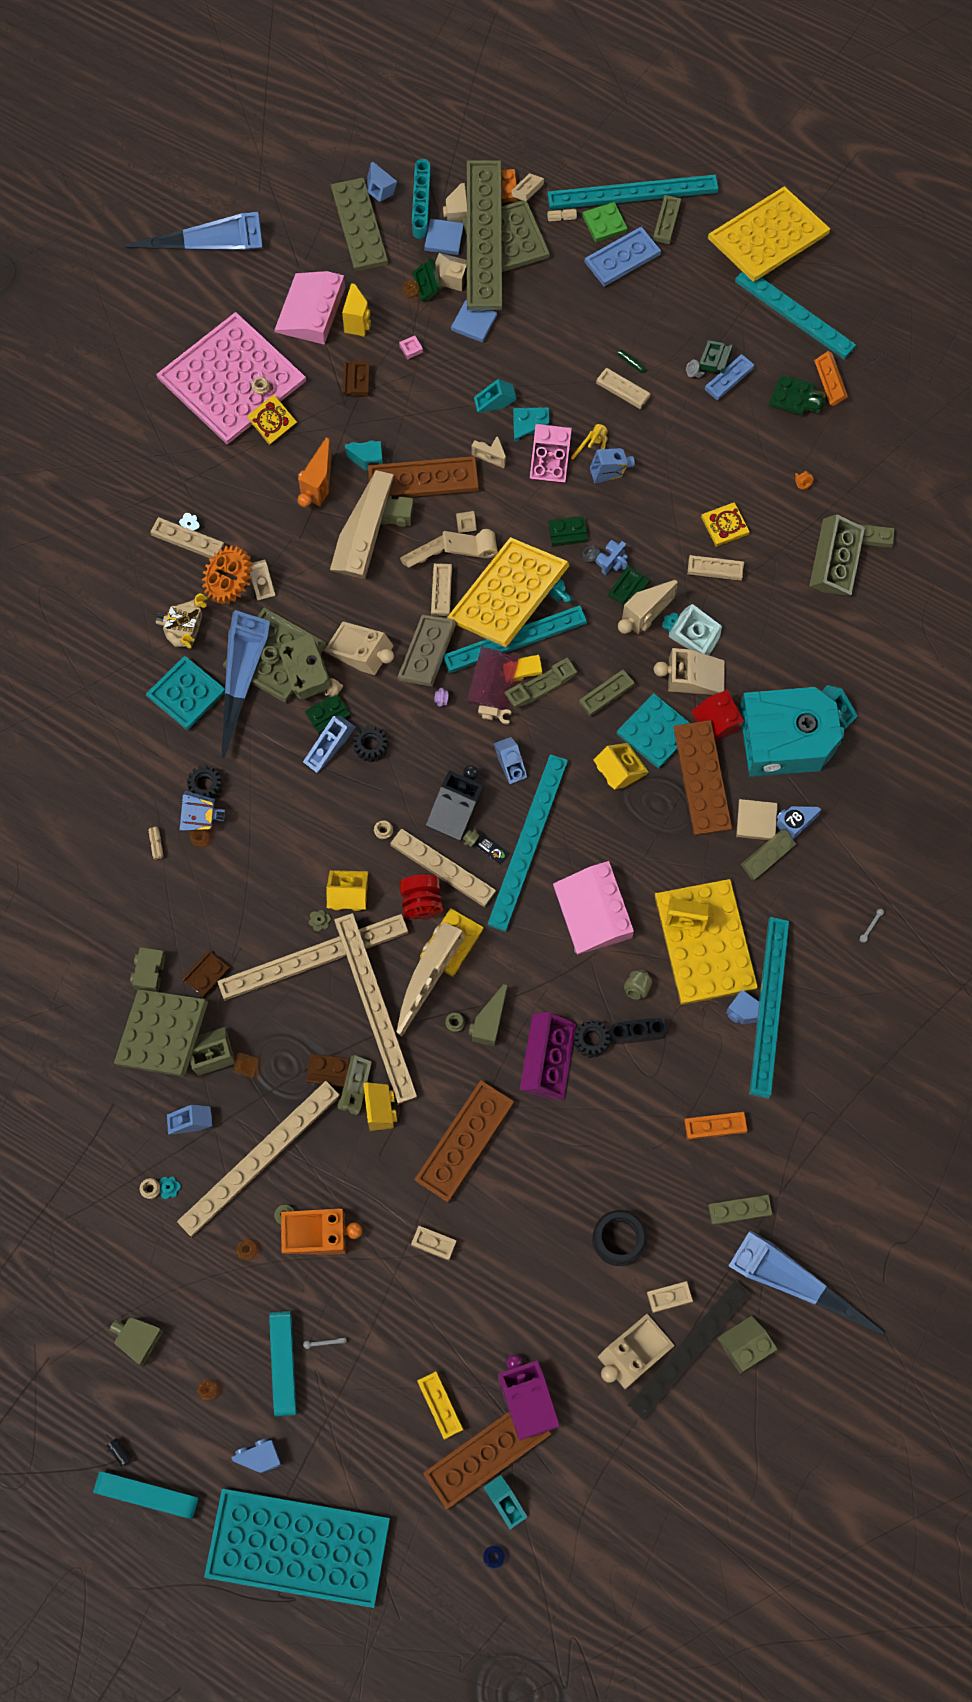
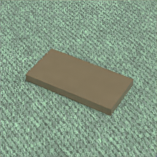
M429 615L421 616L397 677L399 681L433 686L457 624L455 619Z

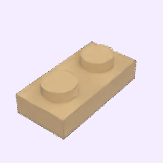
M529 173L512 190V197L527 201L544 185V178Z
M418 1226L411 1246L449 1261L457 1241Z
M687 1281L647 1292L652 1313L693 1302Z

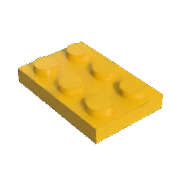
M450 908L440 926L445 922L462 930L465 936L443 971L454 977L484 930V927Z

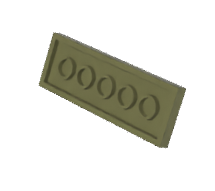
M364 177L331 184V191L354 272L388 265Z

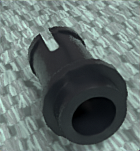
M115 1438L106 1445L108 1448L107 1452H111L120 1464V1467H122L132 1457L129 1456L120 1444L122 1441H118Z

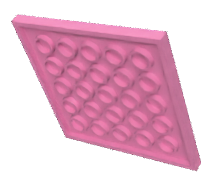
M236 312L156 374L157 378L227 445L252 425L246 418L247 415L273 394L281 402L306 382V377ZM258 377L265 378L270 384L269 391L262 395L256 394L252 389V383Z

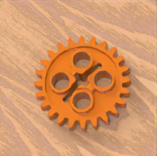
M233 545L230 547L225 546L224 550L219 549V554L214 552V559L209 558L211 563L210 565H205L208 569L203 572L206 577L202 579V581L206 582L202 587L206 589L204 593L208 595L209 599L222 605L224 603L230 604L231 600L236 601V596L241 598V591L246 592L244 587L245 585H250L247 581L252 578L249 573L253 571L250 568L253 562L249 561L251 557L247 555L246 551ZM218 570H222L230 575L237 577V580H233L225 575L218 573Z

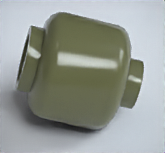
M644 970L632 971L624 983V990L627 996L634 1000L645 998L652 986V979Z

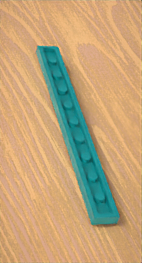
M716 175L548 191L547 197L549 209L555 210L604 205L612 202L623 203L663 199L665 195L682 197L718 193Z
M551 754L548 758L488 921L489 927L504 932L508 928L568 763L566 759Z
M770 917L768 920L749 1090L750 1095L768 1099L771 1096L789 926V921Z

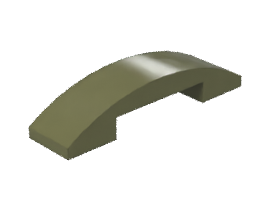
M565 658L554 664L551 670L523 685L520 683L505 691L504 694L514 708L520 707L554 691L575 676L577 671L570 660Z

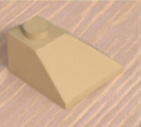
M439 253L435 265L441 285L462 291L467 278V260Z

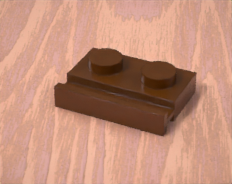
M344 361L343 396H346V394H351V396H369V361H352V363Z
M208 950L182 980L201 997L205 998L217 985V981L221 980L230 968Z
M310 1054L306 1084L322 1085L327 1081L331 1087L344 1088L350 1059Z

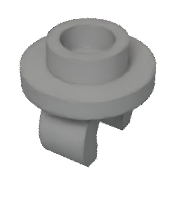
M695 359L687 364L686 372L689 377L701 378L705 373L700 371V362Z

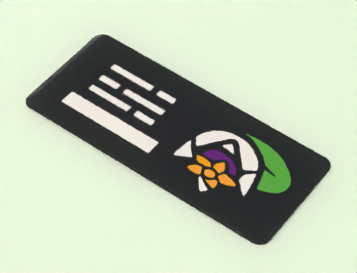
M485 834L474 844L499 865L509 856L507 851Z

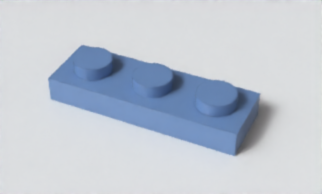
M741 354L726 367L724 374H718L705 386V391L718 401L754 369V364Z

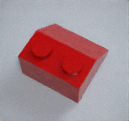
M728 690L710 696L691 711L696 722L711 720L715 740L741 730L744 722Z

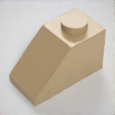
M461 183L446 198V206H443V216L447 217V221L462 223V218L467 217L464 183Z

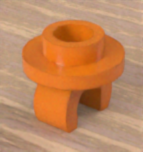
M807 471L800 475L795 473V482L799 489H807L813 484V476Z

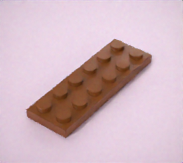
M475 456L368 465L369 482L376 470L394 475L389 491V496H392V499L478 491Z
M711 720L674 726L673 731L693 835L698 836L731 831L732 825Z
M480 1080L414 1181L449 1203L511 1109L514 1101Z
M507 1412L423 1474L446 1510H448L549 1437L551 1433L547 1431L519 1441L510 1414Z

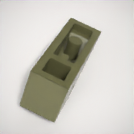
M502 985L478 1014L475 1024L471 1023L469 1035H472V1042L495 1046L507 993V985Z

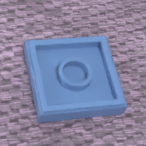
M430 219L424 247L425 251L459 255L464 229L463 223Z
M465 300L451 326V331L483 343L497 317V312L493 310H467V300Z

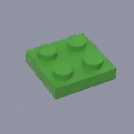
M615 202L583 212V218L595 243L627 233V226Z

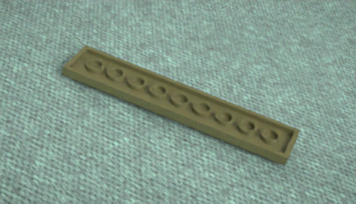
M467 161V310H502L501 161Z

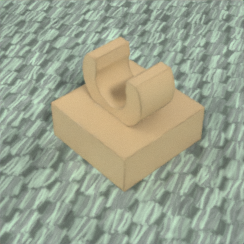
M474 511L456 514L458 533L476 531Z

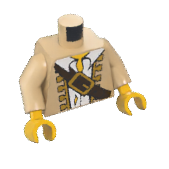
M203 594L196 595L192 601L171 606L168 615L157 614L156 624L164 626L163 630L166 638L175 647H193L203 617L199 607H206V603L203 601L207 597Z

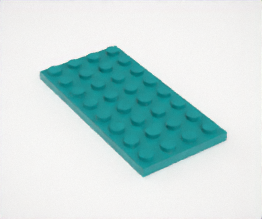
M222 1489L204 1578L375 1608L390 1518Z

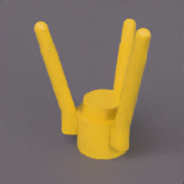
M600 424L595 425L593 431H590L586 439L571 456V459L573 460L590 439L588 448H591L594 443L602 442L601 449H605L608 440L606 436L607 428Z

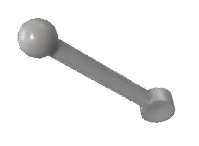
M883 909L877 910V915L865 934L860 936L859 940L861 943L867 941V936L880 916L884 915Z
M346 1338L318 1342L305 1341L303 1346L305 1349H309L311 1346L347 1343Z

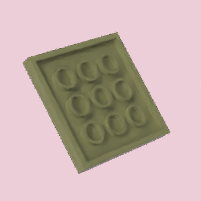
M519 201L501 207L502 272L541 261L550 256L527 201ZM467 217L462 218V223L467 234Z
M265 607L257 616L270 621L264 648L273 646L279 650L282 644L308 634L313 636L320 653L326 647V642ZM269 654L267 657L272 658L274 655ZM260 655L250 683L286 703L293 690L281 656L276 663L266 664ZM227 659L223 663L224 668H227Z
M138 989L114 1064L122 1067L185 1077L208 1001L200 998Z

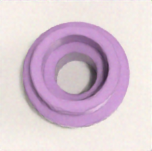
M443 688L435 692L434 701L438 707L447 705L448 691Z

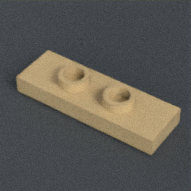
M605 368L596 380V384L639 409L643 407L650 397L649 392L608 368Z
M443 535L400 558L402 564L409 568L416 563L425 562L431 555L442 553L443 549H445Z
M690 555L687 574L742 581L744 562Z
M434 564L431 616H449L452 564Z

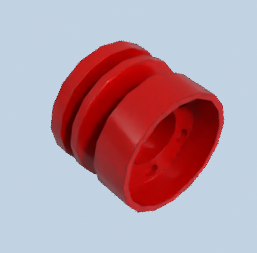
M420 874L404 878L399 882L400 894L404 898L402 901L404 917L423 919L443 912L442 898L438 895L440 893L439 877L431 874Z

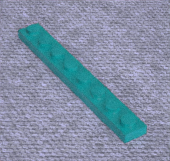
M741 272L736 277L735 283L845 360L855 349V343L763 278L753 282L744 272Z
M579 605L522 626L507 647L486 639L447 653L443 659L451 674L587 624V620Z

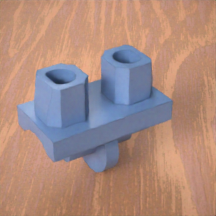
M611 540L606 546V551L611 553L608 557L602 552L597 556L596 563L602 568L604 575H607L612 568L618 571L619 568L624 570L628 567L626 562L628 556L624 554L625 542L621 541L618 544Z

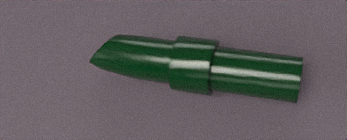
M622 349L618 352L617 355L631 367H634L641 373L647 371L633 356H630Z

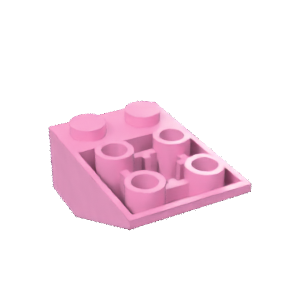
M536 424L530 479L556 482L566 481L572 428Z

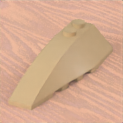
M378 470L373 474L339 535L330 571L366 579L392 484L393 474Z
M443 922L433 932L434 938L431 943L428 941L422 950L424 954L413 973L401 1008L397 1033L401 1037L464 940L463 931L459 928Z

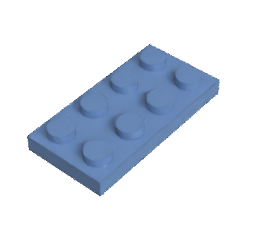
M639 227L586 257L585 264L601 284L606 286L661 255V250L645 230Z

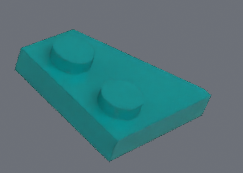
M513 408L514 442L519 441L521 437L527 434L529 436L534 434L536 424L549 426V408Z

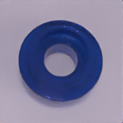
M498 1546L488 1547L483 1555L484 1563L493 1569L500 1567L505 1559L503 1550ZM492 1553L498 1555V1560L495 1562L490 1560Z

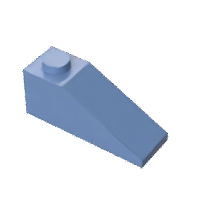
M333 716L303 763L316 773H319L345 744L356 727L342 716Z

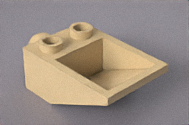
M673 580L637 592L624 605L622 620L618 623V630L624 634L629 633L631 630L638 635L642 631L645 632L651 626V622L675 599L678 582Z
M347 622L341 623L324 649L325 653L362 672L372 675L377 673L382 663H390L394 659V653L391 650L393 644L385 633Z
M672 648L669 656V666L665 662H658L654 666V673L657 676L662 677L669 673V692L715 695L724 691V660L690 649Z
M646 1314L598 1356L605 1365L601 1371V1377L608 1383L614 1382L617 1379L623 1388L626 1389L675 1345L651 1317Z

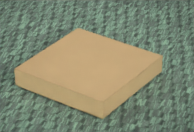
M739 799L736 837L770 840L775 836L777 803Z

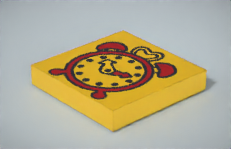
M274 394L246 417L269 445L297 423Z
M735 502L701 515L716 547L749 535V530Z

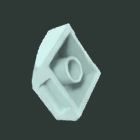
M691 604L680 614L669 632V637L690 650L710 655L720 639L722 626Z

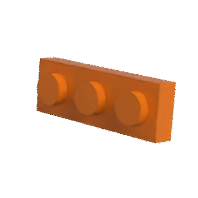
M827 351L814 361L829 403L835 406L846 399L848 395L833 354Z
M744 1112L684 1119L687 1140L747 1133Z

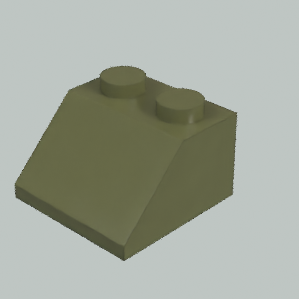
M752 1316L717 1337L739 1374L777 1350L767 1332Z

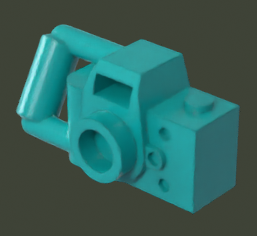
M559 579L548 594L557 602L563 598L565 602L572 603L574 597L565 592V584Z

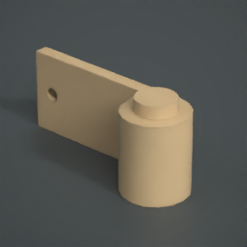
M483 529L476 536L448 531L442 532L445 552L479 558H492L498 553L495 532L490 529Z

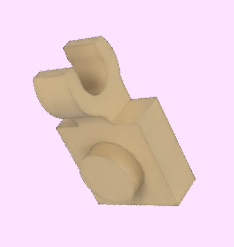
M479 705L478 714L482 716V719L492 721L493 718H499L502 724L508 725L510 721L503 719L505 714L511 715L510 710H499L498 708Z

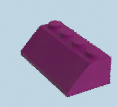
M551 1012L532 1014L520 1084L521 1091L533 1096L564 1100L576 1028L575 1023Z

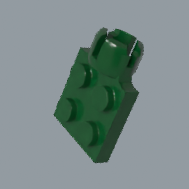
M781 375L770 398L769 407L801 416L805 411L820 413L822 411L820 407H824L825 393L814 390L815 383Z

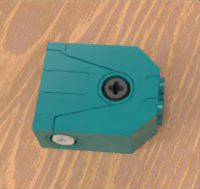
M816 687L760 691V693L748 692L743 694L739 709L740 715L744 720L742 730L749 777L821 771L836 753L838 746L841 745V739L844 738V728L840 727L841 710L837 709L835 701Z

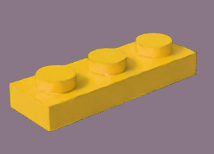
M437 1372L417 1380L444 1440L463 1431Z

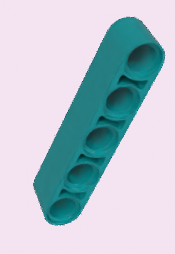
M419 159L415 163L412 233L416 239L425 238L428 232L431 175L430 163L426 159Z
M291 1311L270 1312L274 1416L296 1415Z
M101 1471L98 1473L93 1493L192 1520L199 1499L194 1496Z

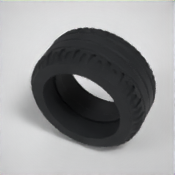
M614 1210L603 1215L596 1223L592 1235V1243L596 1254L604 1262L613 1266H626L635 1262L642 1255L647 1242L644 1224L636 1215L624 1210ZM613 1222H624L630 1225L637 1236L635 1248L625 1255H617L607 1250L602 1241V1234L607 1225Z

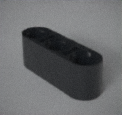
M662 1018L617 1022L610 1029V1040L614 1044L660 1040L666 1034L667 1023ZM659 1025L663 1031L655 1032L652 1027ZM641 1028L643 1033L637 1035L633 1032V1029ZM615 1030H621L624 1035L622 1037H617L614 1035L613 1032Z

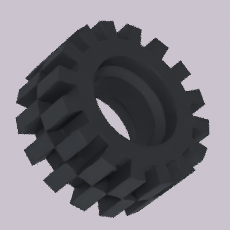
M366 726L365 730L362 727L360 732L357 731L355 733L356 737L354 736L353 739L354 750L359 759L362 757V761L366 762V759H368L369 762H372V759H375L376 762L379 757L382 759L384 757L383 754L387 753V737L380 728L376 729V726H372V728ZM373 738L378 742V745L375 749L368 750L363 746L364 741Z
M204 765V768L198 766V770L194 768L192 770L193 773H189V778H187L189 792L213 799L214 796L218 797L219 792H222L221 786H223L219 772L214 770L213 767L208 768V765ZM209 778L212 781V785L210 788L202 790L198 787L199 780Z
M589 1019V1022L583 1021L582 1025L579 1024L574 1035V1045L577 1047L578 1052H582L581 1055H588V1058H591V1056L598 1057L599 1054L602 1055L607 1050L610 1034L608 1028H605L604 1023L600 1024L598 1020L593 1022V1019ZM588 1032H595L599 1035L600 1041L598 1044L591 1046L585 1042L584 1036Z

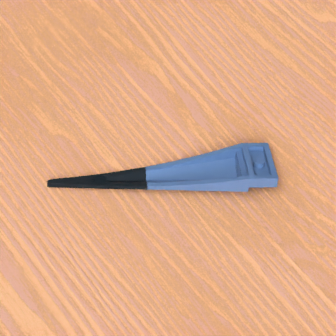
M258 212L241 213L203 225L124 245L126 248L249 250L263 248Z
M236 610L233 612L228 634L222 758L226 756L246 693L267 640L270 625L268 620Z
M751 1230L729 1264V1267L745 1277L813 1303L877 1333H885L884 1330L772 1242L767 1241Z

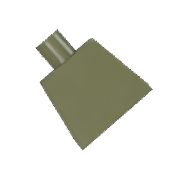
M129 1318L125 1325L115 1320L109 1331L118 1335L114 1344L142 1367L164 1332L158 1327L133 1318Z

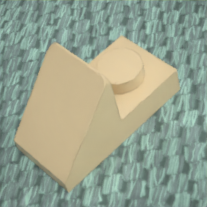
M498 437L495 438L491 447L484 442L476 440L473 442V456L499 467H505L506 456Z
M266 560L254 562L250 566L253 569L250 572V576H252L251 581L257 600L275 596Z

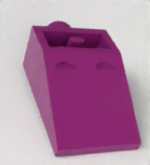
M509 1356L506 1361V1366L509 1370L498 1373V1384L519 1441L558 1428L559 1423L538 1360L523 1365L520 1356Z

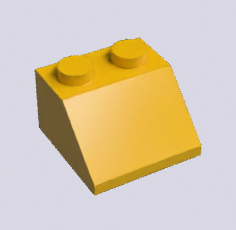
M351 283L342 312L344 333L365 337L366 331L370 330L371 320H369L370 310L368 309L366 299L357 286Z
M629 743L609 745L593 759L598 770L603 773L608 784L614 790L625 788L649 773Z
M330 870L327 883V908H332L333 910L352 909L354 911L366 909L368 872Z
M682 897L670 898L665 926L704 932L708 921L709 904H705L701 900L687 901Z
M363 1083L370 1131L394 1128L393 1122H397L396 1110L391 1109V1102H395L393 1090L389 1091V1085Z

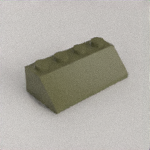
M837 514L823 519L810 587L823 593L852 595L865 527Z

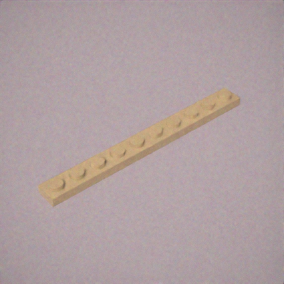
M352 913L334 919L397 1103L401 1104L415 1099L417 1095L354 915Z
M402 914L359 929L365 949L408 934ZM339 936L217 982L225 1001L346 957V953Z
M325 1081L177 1221L178 1224L193 1237L331 1106L340 1095Z

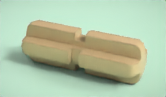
M565 209L562 212L561 210L548 211L547 217L548 221L576 219L577 212L576 209Z
M151 827L148 831L152 856L155 860L162 859L163 850L160 843L159 828Z

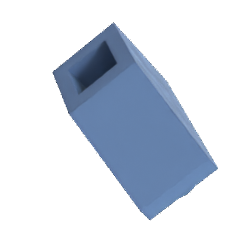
M371 162L367 176L368 193L381 202L394 195L397 181L377 164Z
M511 737L494 743L498 760L509 784L527 778L517 743Z
M267 1438L257 1441L255 1443L256 1447L249 1450L247 1447L235 1451L236 1455L231 1457L233 1462L261 1474L282 1466L273 1441H267Z

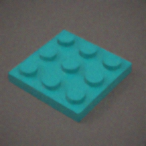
M184 656L146 693V696L188 731L225 694V688Z
M653 693L619 728L617 735L660 769L677 751L673 727L689 724L690 722Z

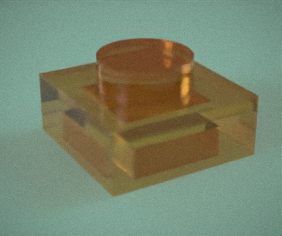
M238 1053L232 1072L253 1078L258 1058Z

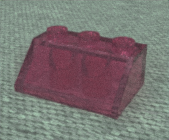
M481 646L467 698L468 704L505 710L508 698L504 692L511 689L519 659L501 651Z

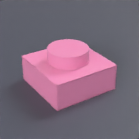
M416 336L399 342L400 348L407 359L423 353V348Z

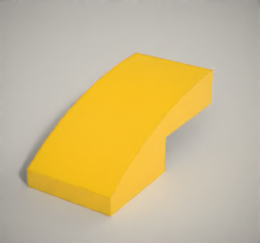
M539 655L524 657L502 664L505 683L522 681L524 677L542 675Z

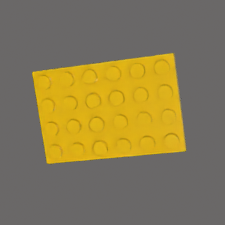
M784 186L709 233L708 239L755 282L828 235L830 228Z
M510 537L447 618L455 619L456 625L507 647L567 570L569 563L564 559Z
M730 879L655 893L658 913L681 1005L739 994L741 990L751 992L758 989ZM682 897L687 901L701 900L705 904H709L708 921L704 932L665 926L670 898Z

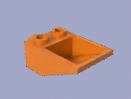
M325 438L305 470H302L298 476L301 494L298 496L297 501L302 507H308L311 503L321 506L329 493L332 456L328 438Z
M343 1209L281 1212L282 1254H346L345 1235H348L351 1239H357L362 1235V1227L358 1223L353 1222L345 1227V1213ZM329 1218H336V1221L331 1223ZM331 1237L336 1238V1242L330 1243L329 1239Z

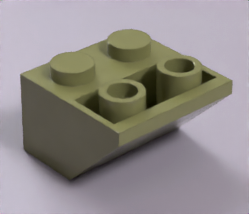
M226 1027L197 1036L190 1058L192 1069L197 1076L236 1064Z

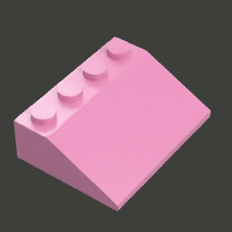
M328 271L296 273L274 331L325 345L345 290L344 275Z
M609 861L590 866L553 883L577 955L632 939L634 930Z

